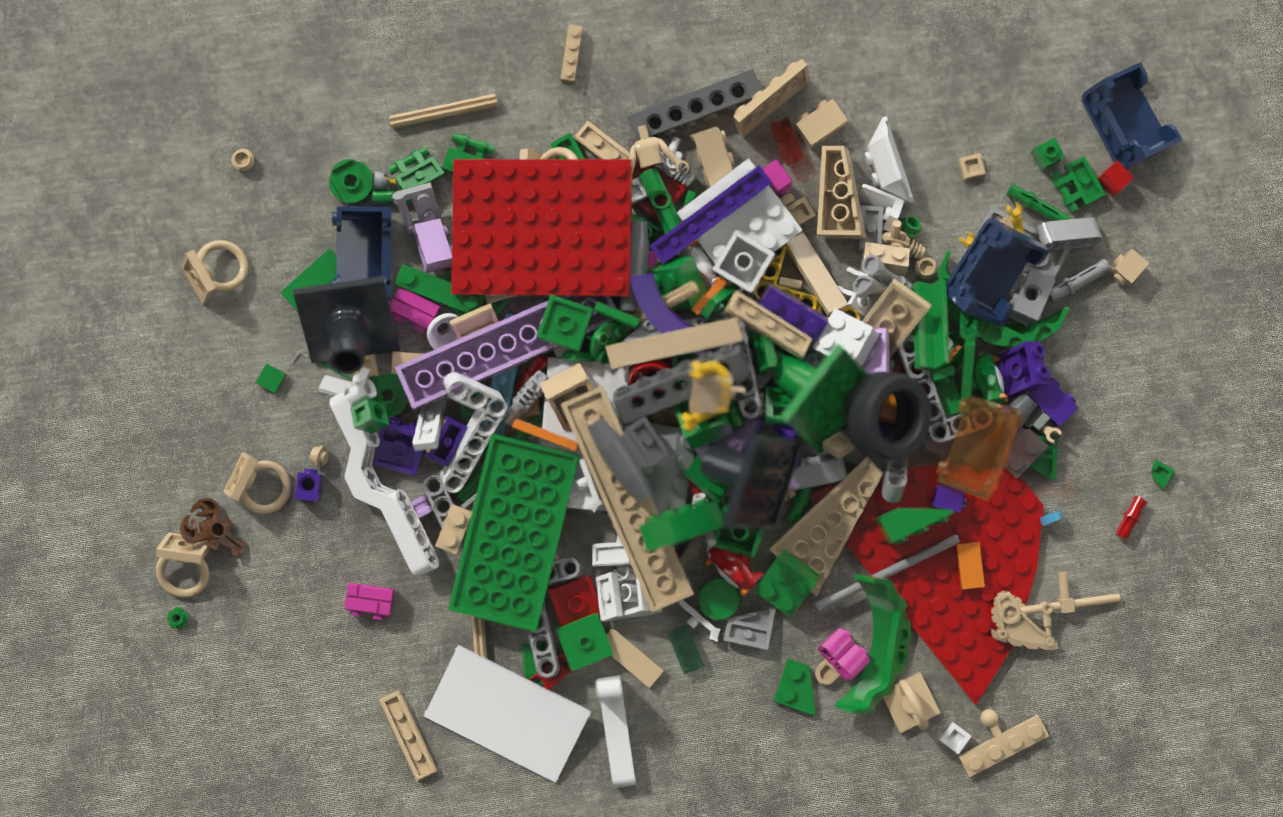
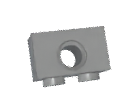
M1033 269L1028 270L1027 273L1023 272L1018 281V285L1021 287L1017 294L1014 293L1009 302L1010 306H1012L1010 312L1033 323L1038 321L1056 279ZM1027 289L1035 292L1036 297L1034 301L1026 298L1025 293Z

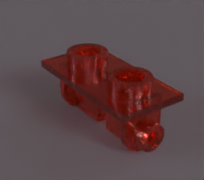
M786 117L779 122L774 121L770 123L771 128L769 130L772 132L775 142L779 144L778 149L782 156V162L790 166L805 158L789 118Z

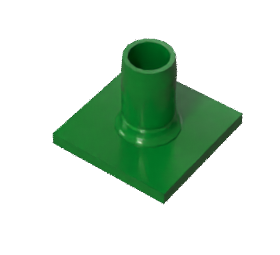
M837 343L817 369L792 354L782 356L777 361V366L771 372V379L783 391L794 397L781 417L821 455L824 451L822 449L823 441L838 433L845 424L844 411L850 392L868 374L846 348Z

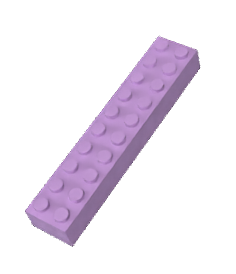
M557 296L594 309L585 336L596 332L604 323L612 321V319L595 313L597 302L616 309L611 296ZM548 301L396 366L395 369L412 408L417 410L449 396L444 386V379L450 373H459L474 381L482 382L528 362L541 354L544 355L561 347L536 338ZM460 383L454 384L451 389L458 388Z

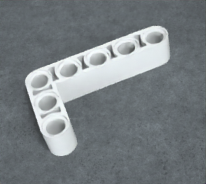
M450 373L444 379V386L448 395L452 399L476 409L448 467L444 466L440 473L445 489L450 493H456L466 483L490 441L491 434L495 432L507 410V404L501 393L459 373ZM460 383L458 388L451 389L454 384ZM480 392L477 397L471 398L473 393ZM499 401L496 406H490L492 402ZM489 420L487 424L480 425L482 421ZM478 439L476 443L469 444L471 440ZM467 458L465 462L458 463L460 459ZM456 477L454 481H448L449 478Z
M620 675L598 678L597 691L602 708L613 788L636 785Z

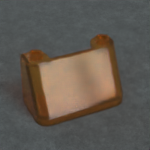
M968 396L966 399H962L958 411L961 412L962 418L948 458L945 462L940 461L936 474L939 477L937 482L989 501L1000 483L1022 422L1024 411Z

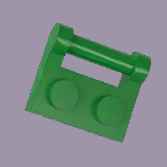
M765 386L763 391V424L769 426L772 424L789 425L780 415H773V411L784 412L794 397L781 388Z

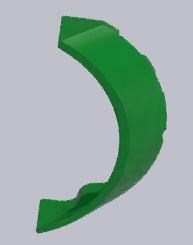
M948 250L944 253L938 269V281L946 279V283L951 276L948 259L952 252ZM947 295V310L959 326L961 317L965 318V325L967 326L973 324V318L975 317L977 318L978 330L976 337L981 338L986 343L1005 347H1015L1025 341L1038 342L1047 338L1060 329L1069 310L1065 306L1050 317L1038 322L1029 323L1027 327L1021 324L1005 323L1001 326L965 313Z
M855 574L854 578L864 589L872 610L873 636L868 656L870 662L864 667L860 677L850 691L835 703V708L853 714H869L875 710L874 706L884 696H889L895 688L893 683L898 674L903 673L909 654L911 623L910 620H907L906 601L900 597L898 591L893 586L895 584L891 580Z

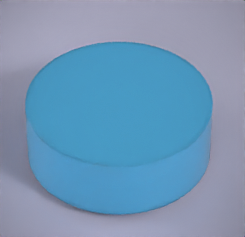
M1056 511L1041 517L1040 521L1042 526H1046L1064 518L1061 511Z

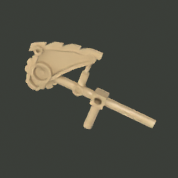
M1067 571L1058 572L1060 598L1057 599V602H1041L1038 605L1025 606V604L1021 603L1022 600L1020 598H1015L1010 592L1002 591L998 593L997 597L994 598V608L991 609L993 614L991 618L993 622H996L998 629L996 631L991 629L992 637L1005 643L1008 641L1018 647L1024 645L1028 649H1038L1040 647L1044 650L1058 649V643L1054 642V638L1051 637L1050 613L1052 611L1060 613L1075 612V608L1118 603L1121 601L1119 594L1073 599L1069 597ZM1042 613L1043 626L1046 629V633L1033 623L1027 615Z

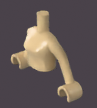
M646 125L638 127L641 140L631 147L629 159H632V174L636 163V154L642 169L662 164L661 150L676 165V170L679 174V166L681 164H685L689 172V164L686 161H680L662 139L649 137Z

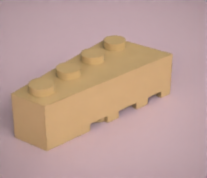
M713 126L689 135L691 142L695 141L697 147L695 153L700 165H703L704 169L702 172L707 186L711 187L733 170L732 165L735 164L731 152L727 153L724 145L728 143L725 132Z
M822 146L817 235L823 239H866L851 155L845 146Z

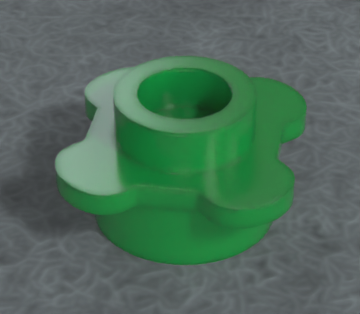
M912 215L905 216L903 221H900L901 231L905 232L909 238H914L915 234L920 233L922 230L920 221Z

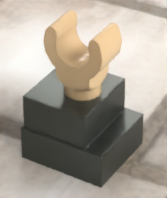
M1039 407L1035 408L1024 424L1025 429L1033 432L1036 431L1041 436L1044 433L1051 445H1055L1051 435L1058 434L1060 437L1063 436L1058 428L1050 427L1052 425L1051 418Z

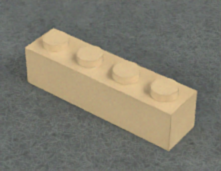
M569 25L561 72L562 82L575 83L583 26Z

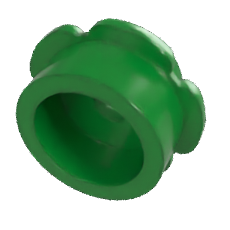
M176 607L173 611H169L167 614L169 626L173 629L185 628L189 620L188 612L184 611L181 607Z

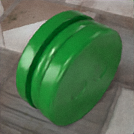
M714 578L707 581L698 593L700 609L707 617L714 620H724L731 617L738 609L740 603L737 588L723 578Z

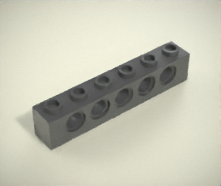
M754 69L629 115V122L637 141L641 140L638 127L642 125L647 126L649 137L657 138L664 135L666 138L677 133L676 130L685 127V130L696 127L699 121L706 120V122L715 120L718 118V114L723 112L727 114L736 112L739 106L748 104L752 101V97L762 90ZM734 89H741L744 95L741 98H736L732 95V91ZM718 96L722 98L723 103L720 106H715L712 104L711 99ZM694 104H699L703 110L695 114L690 110V107ZM673 112H678L682 115V118L675 122L669 116ZM658 120L661 123V127L652 129L649 126V122Z
M739 342L726 344L718 351L713 353L706 352L698 359L684 361L670 370L663 369L655 376L650 378L643 377L635 384L617 388L613 392V403L623 424L690 399L694 377L689 372L695 370L692 366V363L695 361L699 364L707 362H723L728 364L724 368L732 374V382L750 375L749 364ZM678 379H682L685 382L682 384H678L675 381ZM663 388L664 391L656 392L654 389ZM641 396L643 399L635 400L634 397Z

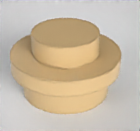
M239 149L232 155V164L239 171H247L254 164V156L247 149Z
M922 257L915 263V273L922 279H929L935 275L937 264L930 257Z
M322 445L319 447L315 446L310 454V463L318 468L323 464L325 465L329 458L327 448Z

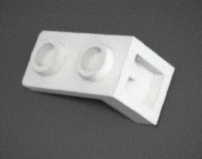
M863 184L858 194L859 202L869 206L884 207L883 219L886 222L883 229L891 232L892 223L894 220H898L905 200Z
M362 367L359 374L354 375L352 382L325 375L319 386V392L335 396L346 389H350L351 386L358 382L369 379L370 369Z

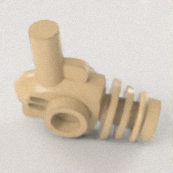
M894 220L891 232H886L882 235V244L909 248V257L913 256V259H921L925 252V247L922 244L918 245V242L913 238L910 240L905 232L900 231L901 222Z

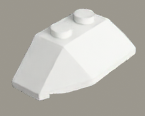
M884 117L880 121L866 149L867 152L864 153L867 165L872 167L873 174H871L874 186H878L881 191L905 200L904 204L908 206L914 202V198L888 119Z

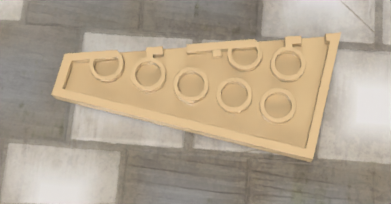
M868 456L770 547V550L777 557L785 549L820 574L816 585L811 590L816 597L883 474V471Z

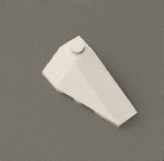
M617 534V541H616V542H621V541H620V538H619V536H618V534ZM617 565V568L613 569V572L618 574L623 617L617 619L644 617L662 612V608L654 612L651 611L631 565Z

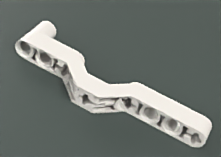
M364 379L351 386L350 389H346L330 398L331 409L351 448L344 478L354 498L381 509L411 572L415 576L420 577L439 566L438 557L407 494L402 489L395 491L381 485L372 466L375 448L380 444L377 432L372 434L354 428L350 408L366 399L370 400L377 393L373 382L369 379Z

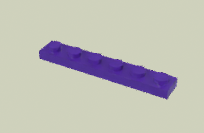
M758 165L651 244V249L662 264H664L772 184L771 180L760 165Z

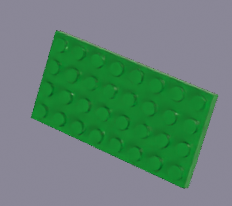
M491 434L448 607L449 611L537 632L580 455Z

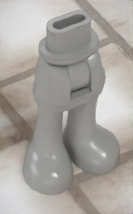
M871 254L864 259L862 270L865 273L888 283H891L895 278L913 291V284L905 276L895 275L886 269L878 256ZM866 275L856 278L853 284L854 292L861 296L872 293L881 296L887 289L886 286Z

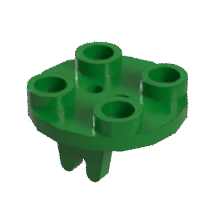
M612 320L601 325L594 334L587 335V338L591 341L587 345L590 347L592 357L597 362L603 365L610 363L606 346L624 342L628 335L626 326Z

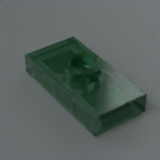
M688 624L667 632L684 674L705 666Z

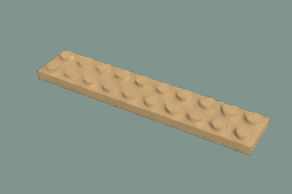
M601 386L562 403L563 411L651 611L654 612L693 595L692 588L672 544L649 552L646 550L639 525L647 523L646 518L659 514L652 497L650 496L638 504L618 483L598 453L588 431V426L603 417L620 436L623 434L604 387Z

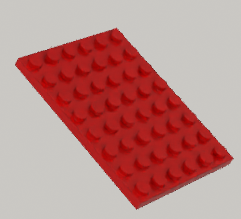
M454 159L451 294L630 296L632 159Z

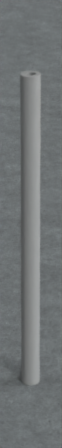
M957 535L951 536L871 576L888 578L960 543ZM857 582L816 602L815 606L820 611L863 590V588Z

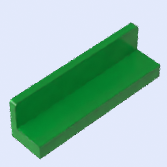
M940 279L934 284L919 281L913 284V292L931 304L929 310L914 327L915 369L935 372L949 363L946 279Z

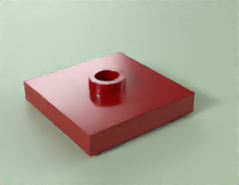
M590 574L547 589L560 627L596 612L600 618L598 597Z

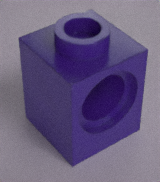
M304 468V473L298 472L295 499L321 501L323 475L318 474V470ZM309 478L315 482V486L311 491H307L304 487L305 481Z
M937 484L931 507L960 513L961 509H965L967 503V496H964L965 490Z

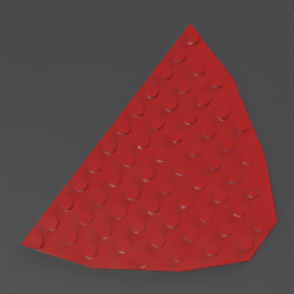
M955 463L907 467V481L902 498L898 502H889L882 497V474L845 543L870 576L954 535H957L960 543L958 544L979 542L985 587L961 589L956 545L886 578L895 584L893 586L898 591L900 597L905 599L907 608H905L907 620H910L911 627L973 704H976L1014 646L1008 641L1005 643L992 637L991 629L995 631L998 629L996 622H993L991 618L993 616L991 609L994 608V598L1002 591L1010 592L1015 598H1020L1022 600L1021 603L1026 606L1038 567L1042 526L1040 519L1043 516L1044 505L1020 476L1016 479L1007 469L979 466L974 470L970 465ZM838 483L812 492L809 500L815 505ZM937 484L965 490L964 496H967L965 509H961L960 513L953 512L948 515L950 520L942 524L934 525L932 523L928 525L929 530L919 535H914L913 533L907 535L909 539L901 544L887 543L875 518L896 508L939 509L931 507Z

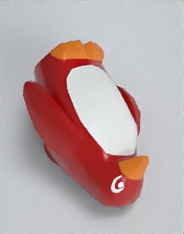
M714 546L708 551L705 565L708 566L715 563L719 574L729 584L740 589L743 596L748 593L763 575L762 572L754 573L749 566L751 559L743 553L738 555Z

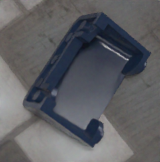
M1141 62L1104 78L1086 90L1081 97L1082 104L1113 162L1118 160L1126 169L1183 140L1175 126L1166 124L1161 127L1141 90L1148 81L1147 72Z
M337 206V212H332V226H337L336 279H332V283L384 276L390 301L391 207Z
M989 218L984 222L946 283L947 295L965 313L1003 326L1011 310L1010 304L1005 297L1027 263L1029 262L1035 266L1042 264L1051 250L1005 223Z

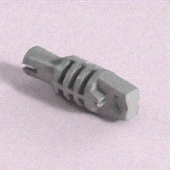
M538 370L525 383V386L521 388L517 396L513 398V404L502 418L507 425L512 427L514 420L518 419L523 412L529 411L534 402L538 400V397L543 394L540 383L549 379L544 372Z

